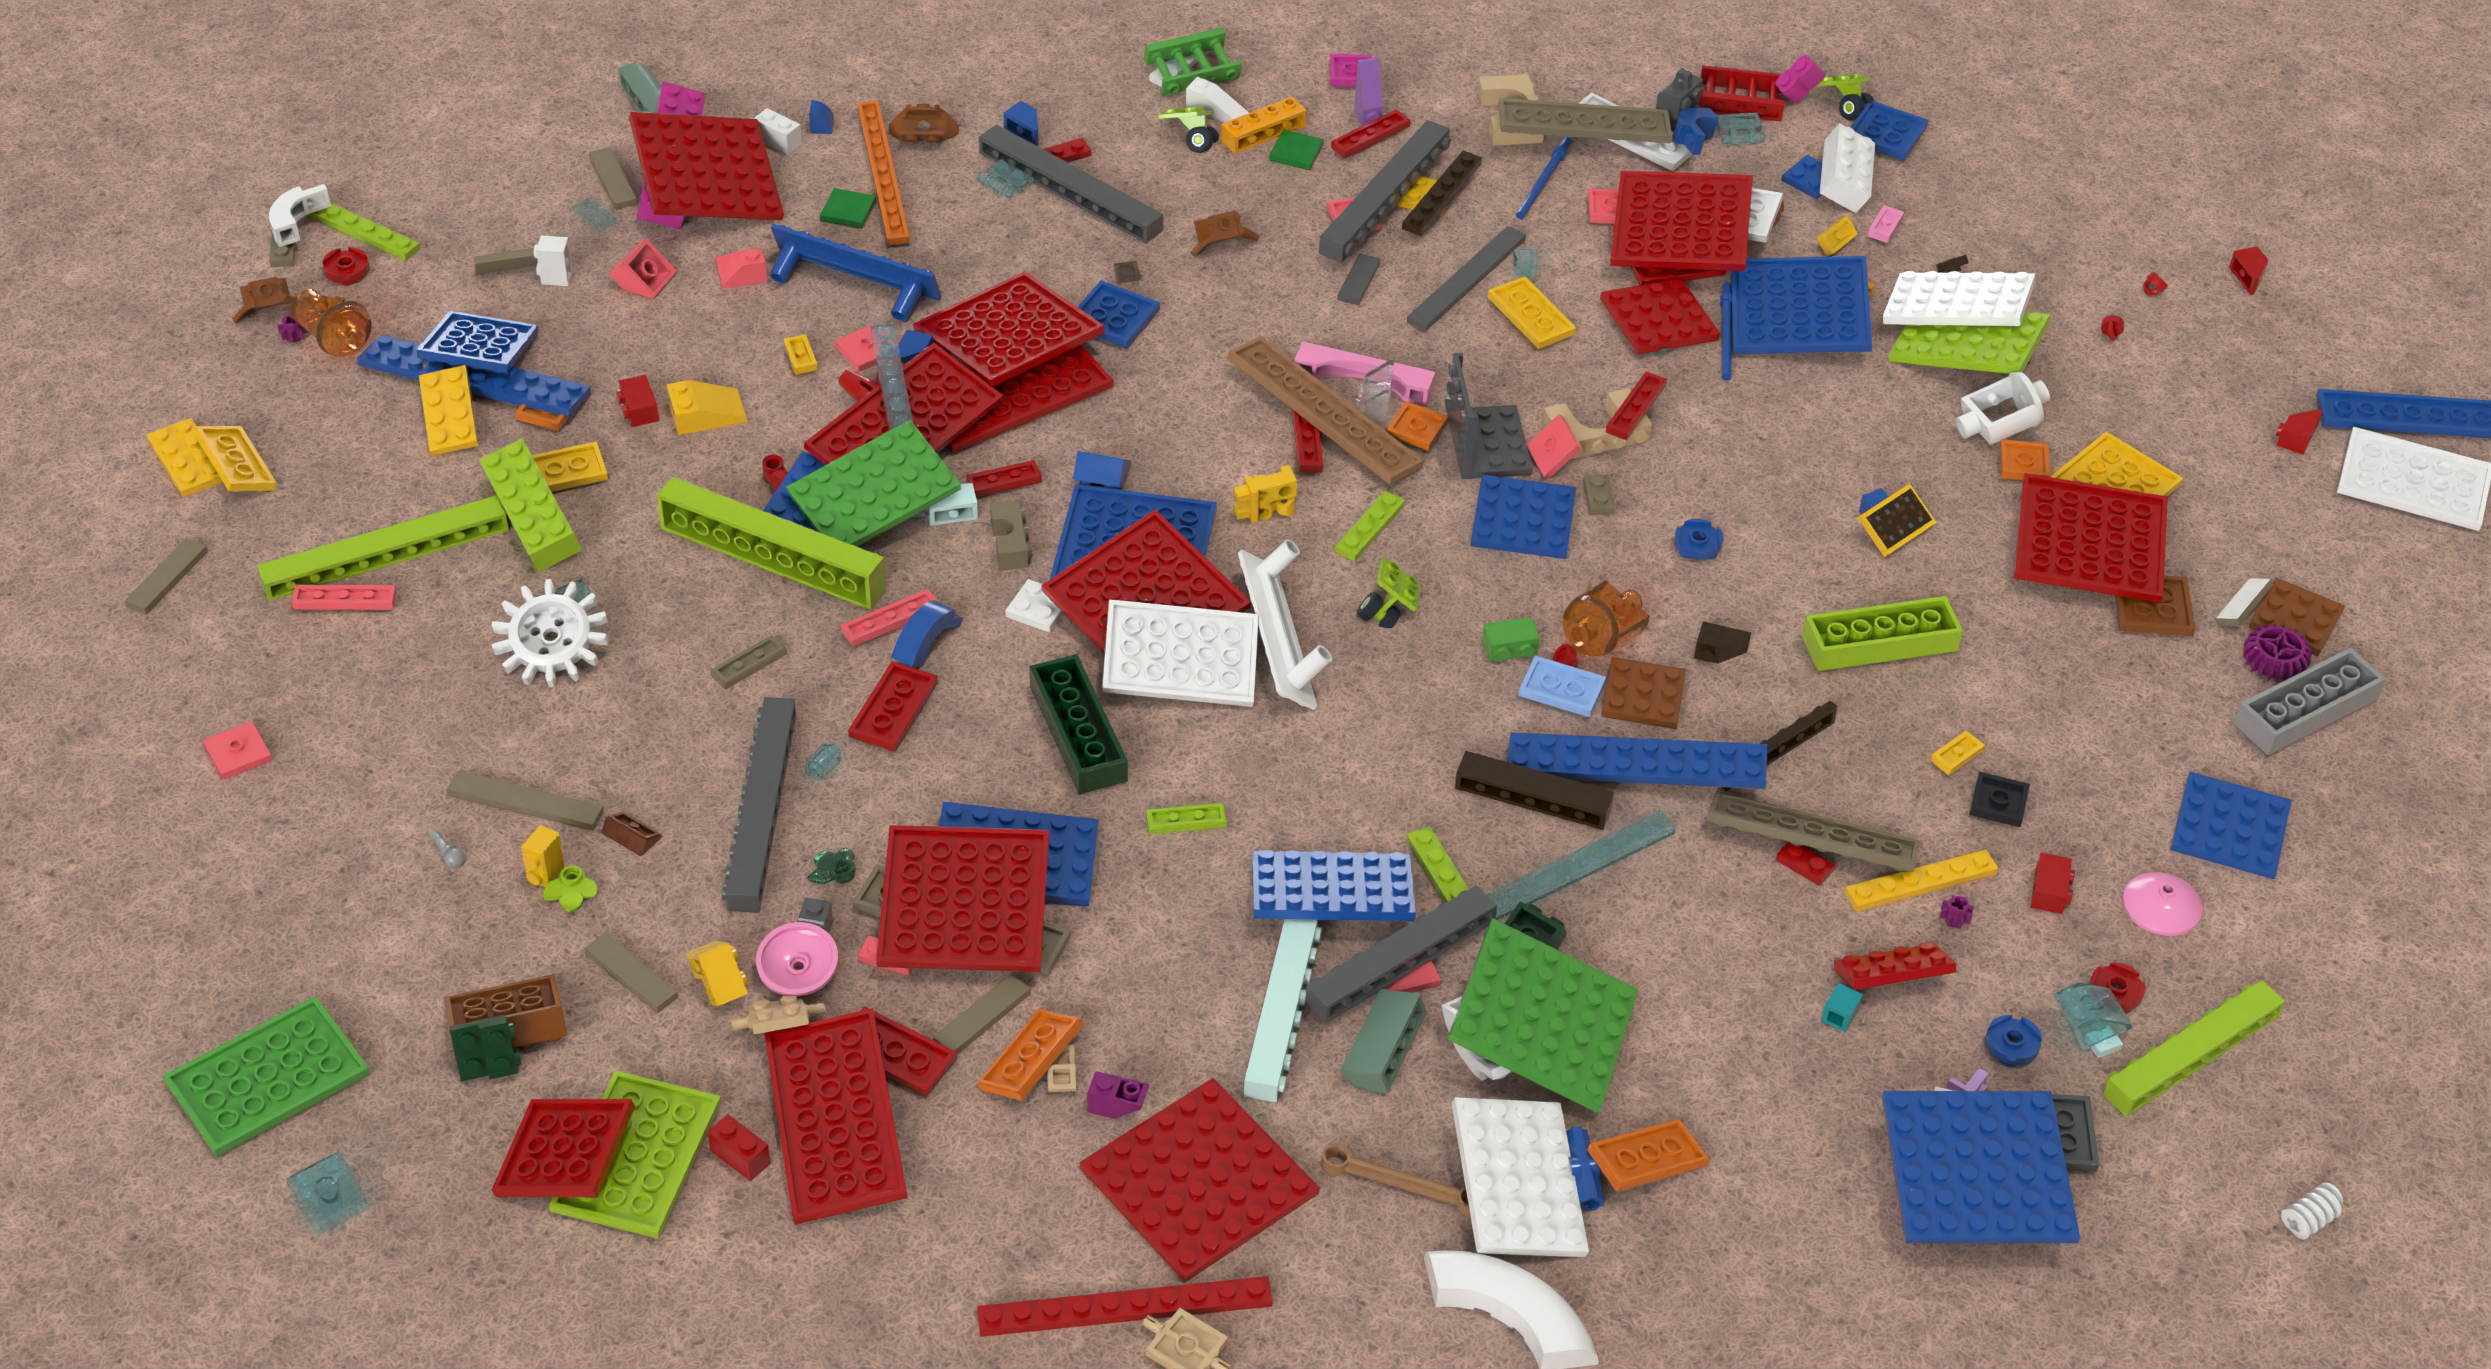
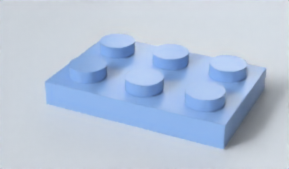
M1535 655L1519 688L1518 696L1590 718L1605 686L1606 677Z

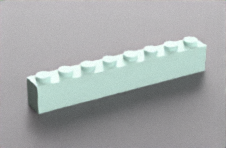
M1284 920L1244 1080V1097L1277 1102L1279 1092L1284 1093L1287 1077L1283 1076L1284 1070H1290L1292 1055L1288 1054L1289 1048H1295L1297 1033L1293 1031L1294 1027L1299 1028L1301 1024L1302 1011H1299V1006H1305L1306 990H1304V985H1308L1311 982L1312 969H1309V965L1315 964L1317 948H1314V944L1320 943L1322 928L1318 927V920Z

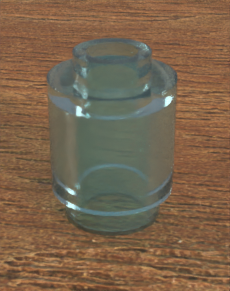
M823 743L806 760L804 770L807 775L816 781L825 778L842 761L839 748L831 743Z

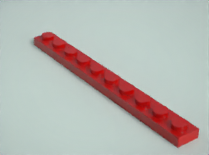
M1263 1276L977 1306L979 1333L980 1337L1138 1321L1147 1318V1315L1154 1319L1173 1317L1179 1308L1191 1315L1272 1307L1273 1300L1269 1277Z

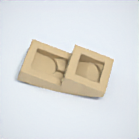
M1074 1044L1067 1045L1047 1070L1048 1092L1076 1091Z

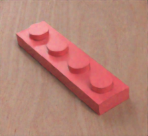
M295 585L291 604L293 610H394L397 590L396 585Z
M925 589L841 624V632L851 646L855 647L905 626L922 605L932 600H938L929 589Z

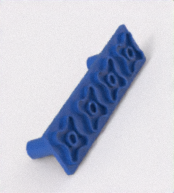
M773 224L771 226L772 233L781 251L769 274L776 282L786 283L798 259L901 290L891 310V315L901 321H907L920 295L938 301L942 297L935 275L928 269H918L905 262L892 261L886 256L879 257L866 250L860 251L851 248L847 244H837L824 237L812 236L805 231H795L786 225L779 226Z

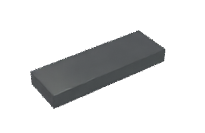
M1359 253L1338 293L1337 300L1359 305L1380 265V258Z

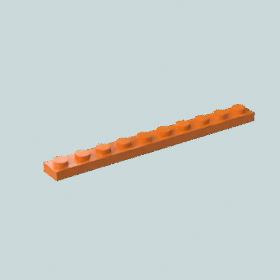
M879 101L857 102L858 114L887 244L889 246L910 243Z

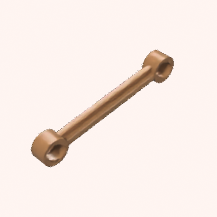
M1330 1144L1322 1152L1321 1165L1323 1170L1329 1175L1340 1176L1349 1172L1457 1205V1209L1462 1215L1471 1217L1469 1205L1463 1202L1467 1199L1466 1186L1458 1189L1350 1155L1348 1148L1342 1144ZM1339 1156L1346 1160L1342 1164L1328 1162L1330 1158Z

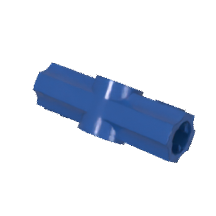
M1581 1126L1571 1127L1570 1130L1566 1131L1571 1155L1568 1158L1571 1163L1572 1176H1575L1580 1207L1585 1211L1596 1210L1604 1204V1196L1599 1181L1600 1168L1587 1151L1590 1144L1588 1131L1584 1130Z

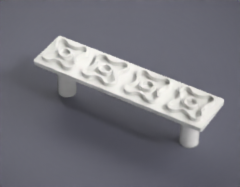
M1288 539L1265 560L1241 549L1238 552L1241 562L1240 566L1243 569L1250 601L1253 604L1255 614H1258L1260 636L1263 639L1276 691L1283 698H1288L1301 706L1315 710L1318 706L1310 681L1332 661V656L1325 647L1318 645L1303 658L1279 574L1300 554V550L1294 542Z

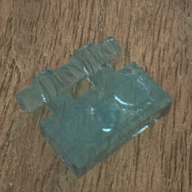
M1758 113L1717 115L1719 119L1716 127L1719 135H1727L1721 137L1722 144L1737 146L1738 143H1749V145H1754L1757 142L1765 141V134L1760 133L1762 124Z
M1002 159L989 167L986 175L980 172L976 177L982 186L988 189L992 188L1001 197L1006 196L1009 199L1014 196V191L1020 194L1034 184V177Z

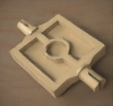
M783 996L778 1001H756L753 1005L747 1006V1017L730 1019L732 1031L749 1028L753 1030V1034L808 1025L809 1016L826 1014L824 1002L807 1005L804 1004L802 996Z
M1179 1308L1173 1317L1164 1323L1159 1322L1150 1315H1147V1318L1144 1319L1142 1326L1156 1333L1154 1340L1146 1348V1356L1167 1369H1232V1365L1218 1358L1219 1354L1228 1344V1337L1185 1310Z

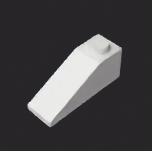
M1197 77L1186 88V108L1204 107L1205 111L1211 110L1212 115H1206L1208 117L1225 123L1249 113L1219 86L1205 79Z

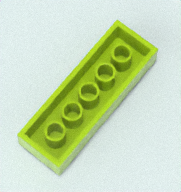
M523 438L479 459L538 572L583 551Z
M1941 596L1807 615L1802 638L1817 671L1956 652L1959 649L1963 629L1947 597Z

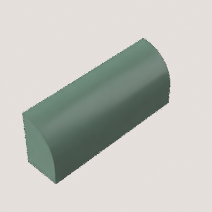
M632 63L619 67L620 84L639 111L655 113L662 85L651 70L641 63Z
M1380 989L1341 1068L1343 1075L1352 1084L1372 1092L1388 1094L1427 1013L1421 994Z

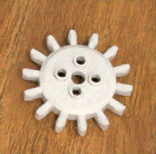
M546 579L544 584L545 595L534 598L531 590L526 585L521 587L522 596L526 603L520 608L504 600L502 607L507 615L512 616L510 623L492 621L491 626L494 633L507 634L509 639L493 643L492 648L495 655L509 651L514 652V655L502 664L507 674L523 664L526 666L522 674L524 684L530 685L537 671L546 672L545 679L549 688L555 687V673L557 671L567 669L569 676L575 682L579 680V672L574 664L580 659L597 666L599 663L598 658L588 648L590 644L608 645L609 640L607 634L592 632L591 630L592 627L608 623L605 611L587 616L586 612L598 603L593 593L577 603L574 600L578 592L575 582L571 581L564 595L555 594V588L551 579ZM558 622H564L562 626H556ZM536 631L540 632L537 636L532 635ZM550 632L558 633V637L553 641L545 640V636ZM567 642H572L570 645L564 646ZM544 651H548V652H549V653H547V654H545V655H542V654H541V653L544 652Z

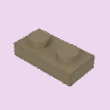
M272 232L270 266H294L296 242L278 247Z
M1607 475L1584 476L1583 485L1590 515L1614 514V504Z

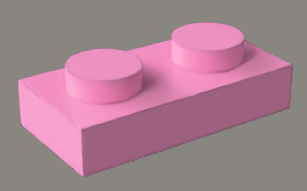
M1884 205L1869 228L1868 237L1888 243L1901 223L1904 212Z

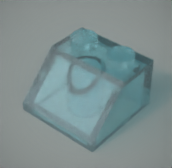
M2078 982L2054 993L2061 1015L2081 1050L2132 1029L2130 1021L2110 988Z
M339 1151L286 1178L293 1201L317 1237L370 1210V1206L352 1169Z

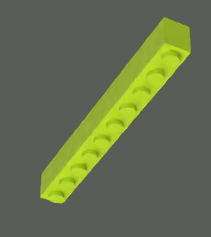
M495 495L258 564L257 569L267 599L271 601L292 595L295 585H326L509 531L507 517L498 496Z

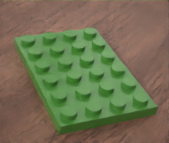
M909 420L788 485L786 490L815 531L845 543L859 546L961 490V484L913 422Z
M314 996L162 1077L164 1083L213 1154L218 1157L370 1075V1070L318 998Z

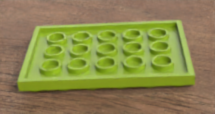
M2025 312L2020 326L1905 325L1888 354L1889 361L2010 374L2011 372L2023 373L2051 322L2050 314Z
M615 1070L601 1099H632L635 1108L598 1198L553 1197L549 1204L550 1212L659 1239L706 1138L707 1131L710 1129L722 1103L721 1096Z

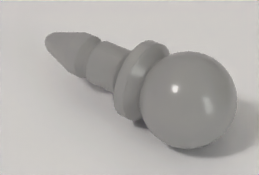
M430 827L428 829L430 837L441 850L439 855L444 857L446 866L449 868L463 866L466 861L464 852L457 849L454 843L449 844L439 831Z

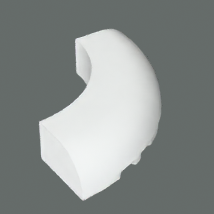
M1447 1250L1425 1252L1424 1260L1435 1307H1460L1472 1310L1478 1308L1491 1313L1490 1316L1500 1320L1511 1329L1515 1328L1524 1337V1341L1534 1354L1539 1369H1566L1598 1364V1356L1593 1341L1577 1313L1560 1294L1532 1273L1501 1259L1478 1253Z

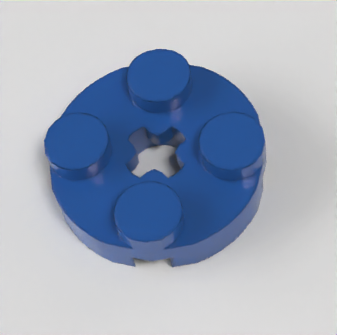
M1689 519L1684 522L1683 526L1676 528L1674 544L1679 550V554L1684 558L1714 559L1722 548V531L1718 527L1716 530L1711 526L1712 523L1707 520Z
M2003 1015L1994 1019L1990 1023L1985 1037V1044L1989 1052L2008 1067H2016L2017 1065L2032 1062L2040 1051L2042 1039L2041 1033L2034 1023L2021 1017V1020L2012 1019L2013 1015ZM2008 1037H2011L2012 1039L2017 1038L2019 1039L2018 1043H2013L2009 1041Z

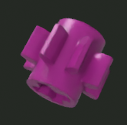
M295 314L282 318L283 324L277 325L282 340L293 343L304 339L303 334L309 332L304 318H299Z
M1952 895L1949 901L1943 900L1939 917L1945 919L1947 926L1961 929L1964 923L1970 925L1974 906L1969 905V902L1966 900L1967 898Z

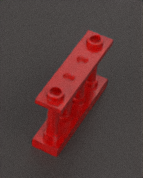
M1702 65L1700 78L1703 79L1702 84L1706 85V91L1702 93L1699 106L1700 108H1710L1718 115L1782 122L1785 100L1778 99V93L1782 92L1775 85L1776 80L1781 74ZM1715 86L1727 87V94L1714 92ZM1736 88L1748 89V96L1735 95ZM1757 91L1769 92V98L1756 97Z

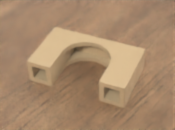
M1529 74L1479 77L1477 95L1481 106L1498 105L1499 98L1539 101L1538 95H1535L1534 82L1530 81ZM1490 116L1489 135L1493 146L1543 143L1544 135L1501 132L1499 116Z
M1629 388L1607 393L1605 410L1610 418L1614 416L1630 394ZM1565 403L1546 407L1543 410L1542 426L1544 428L1560 414L1565 418L1582 446V449L1571 459H1578L1595 453L1599 454L1603 451L1619 449L1650 440L1652 423L1646 414L1626 441L1606 433V428L1594 429L1580 424Z

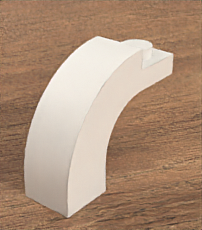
M324 184L304 191L298 186L281 195L273 203L269 211V220L278 247L300 241L296 224L300 218L331 207L328 191Z
M1463 996L1441 1005L1448 1032L1451 1030ZM1454 1043L1461 1058L1472 1073L1481 1081L1487 1078L1492 1080L1502 1079L1508 1073L1513 1072Z

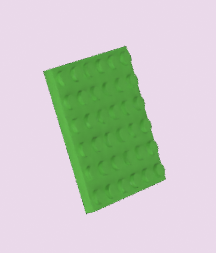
M1492 918L1447 1040L1598 1113L1606 1096L1638 989Z

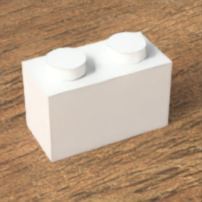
M768 108L753 118L758 119L764 144L786 155H789L802 145L801 125Z
M541 235L538 245L535 244L534 258L538 259L536 271L537 275L541 278V284L569 286L573 269L568 237Z

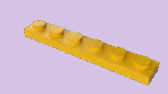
M1987 849L1917 867L1914 868L1913 872H1899L1846 886L1844 893L1854 910L1858 912L1997 874L1999 868Z

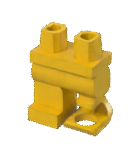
M1290 465L1280 467V472L1262 474L1253 478L1251 476L1244 477V485L1233 487V495L1237 503L1233 504V512L1236 519L1240 520L1249 517L1251 523H1256L1258 519L1272 518L1275 510L1281 515L1292 517L1295 514L1297 480Z

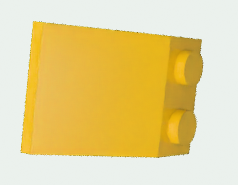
M693 380L666 384L669 407L678 435L748 422L738 389Z

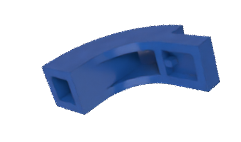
M1689 108L1681 111L1672 136L1676 144H1683L1691 154L1700 155L1705 137H1713L1719 119L1718 116L1710 108Z
M932 600L925 603L906 623L896 642L891 658L910 667L923 666L936 637L947 628L960 627L963 618L956 615L954 609L938 601Z

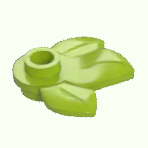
M570 865L562 869L559 878L548 882L543 892L544 901L559 900L563 910L573 912L581 907L584 898L596 897L598 890L596 883L586 878L583 870L578 866Z

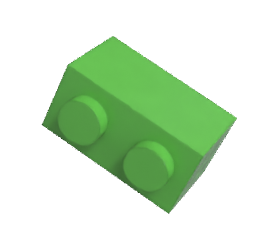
M1532 617L1484 624L1482 642L1490 662L1530 657L1538 654L1540 638Z

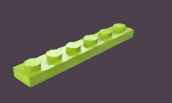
M332 203L331 207L305 215L404 261H407L421 249L419 242Z

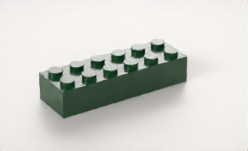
M1078 654L1029 666L1031 691L1078 794L1128 782V760Z

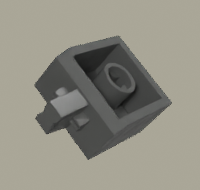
M1683 68L1677 71L1675 79L1659 92L1657 96L1656 109L1668 110L1672 132H1674L1681 111L1689 108H1700L1699 101L1703 93V79L1692 75V72L1686 71Z

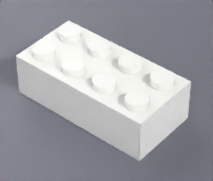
M1839 123L1824 141L1820 194L1854 213H1857L1871 197L1875 143L1870 138L1864 137L1852 128Z

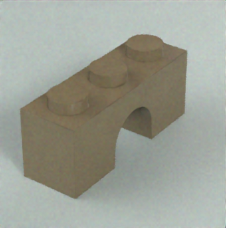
M1019 500L990 503L993 536H998L996 537V555L999 570L1028 568V558H1032L1031 543H1026V541H1029L1028 526L1023 527V524H1026L1025 510H1020Z

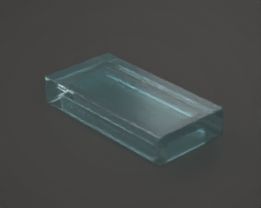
M591 197L572 206L573 212L597 233L617 224L616 218Z

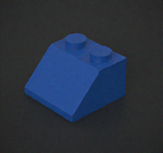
M1077 451L1073 479L1079 480L1080 485L1093 486V483L1102 484L1103 488H1123L1132 461Z

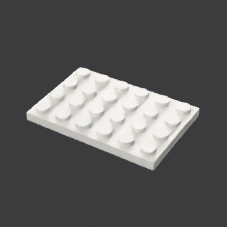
M1906 271L1900 273L1883 314V324L2020 326L2035 284V274H2028L2026 272L2009 274L2004 272L1982 273L1978 271L1972 273H1959L1957 271L1949 273H1937L1935 271L1915 273L1913 271Z
M2353 427L2337 493L2479 531L2483 522L2491 482V463Z
M1109 599L1102 692L1253 707L1258 614Z
M1455 1097L1451 1104L1477 1253L1586 1257L1589 1253L1575 1176H1572L1571 1163L1568 1158L1571 1155L1561 1103Z

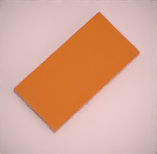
M1038 1009L976 1083L979 1090L1023 1101L1084 1026L1082 1019Z
M1680 1119L1590 1143L1587 1149L1617 1192L1703 1168L1710 1161Z

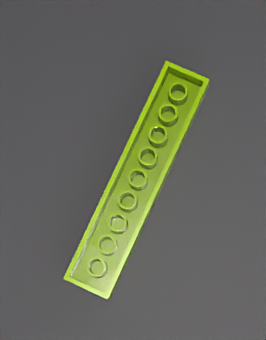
M672 477L657 494L660 524L663 530L870 610L886 592L884 557L876 553L858 548L855 545L845 543L834 537L824 535L813 529L803 527L792 521L782 519L771 513L764 512L675 477Z

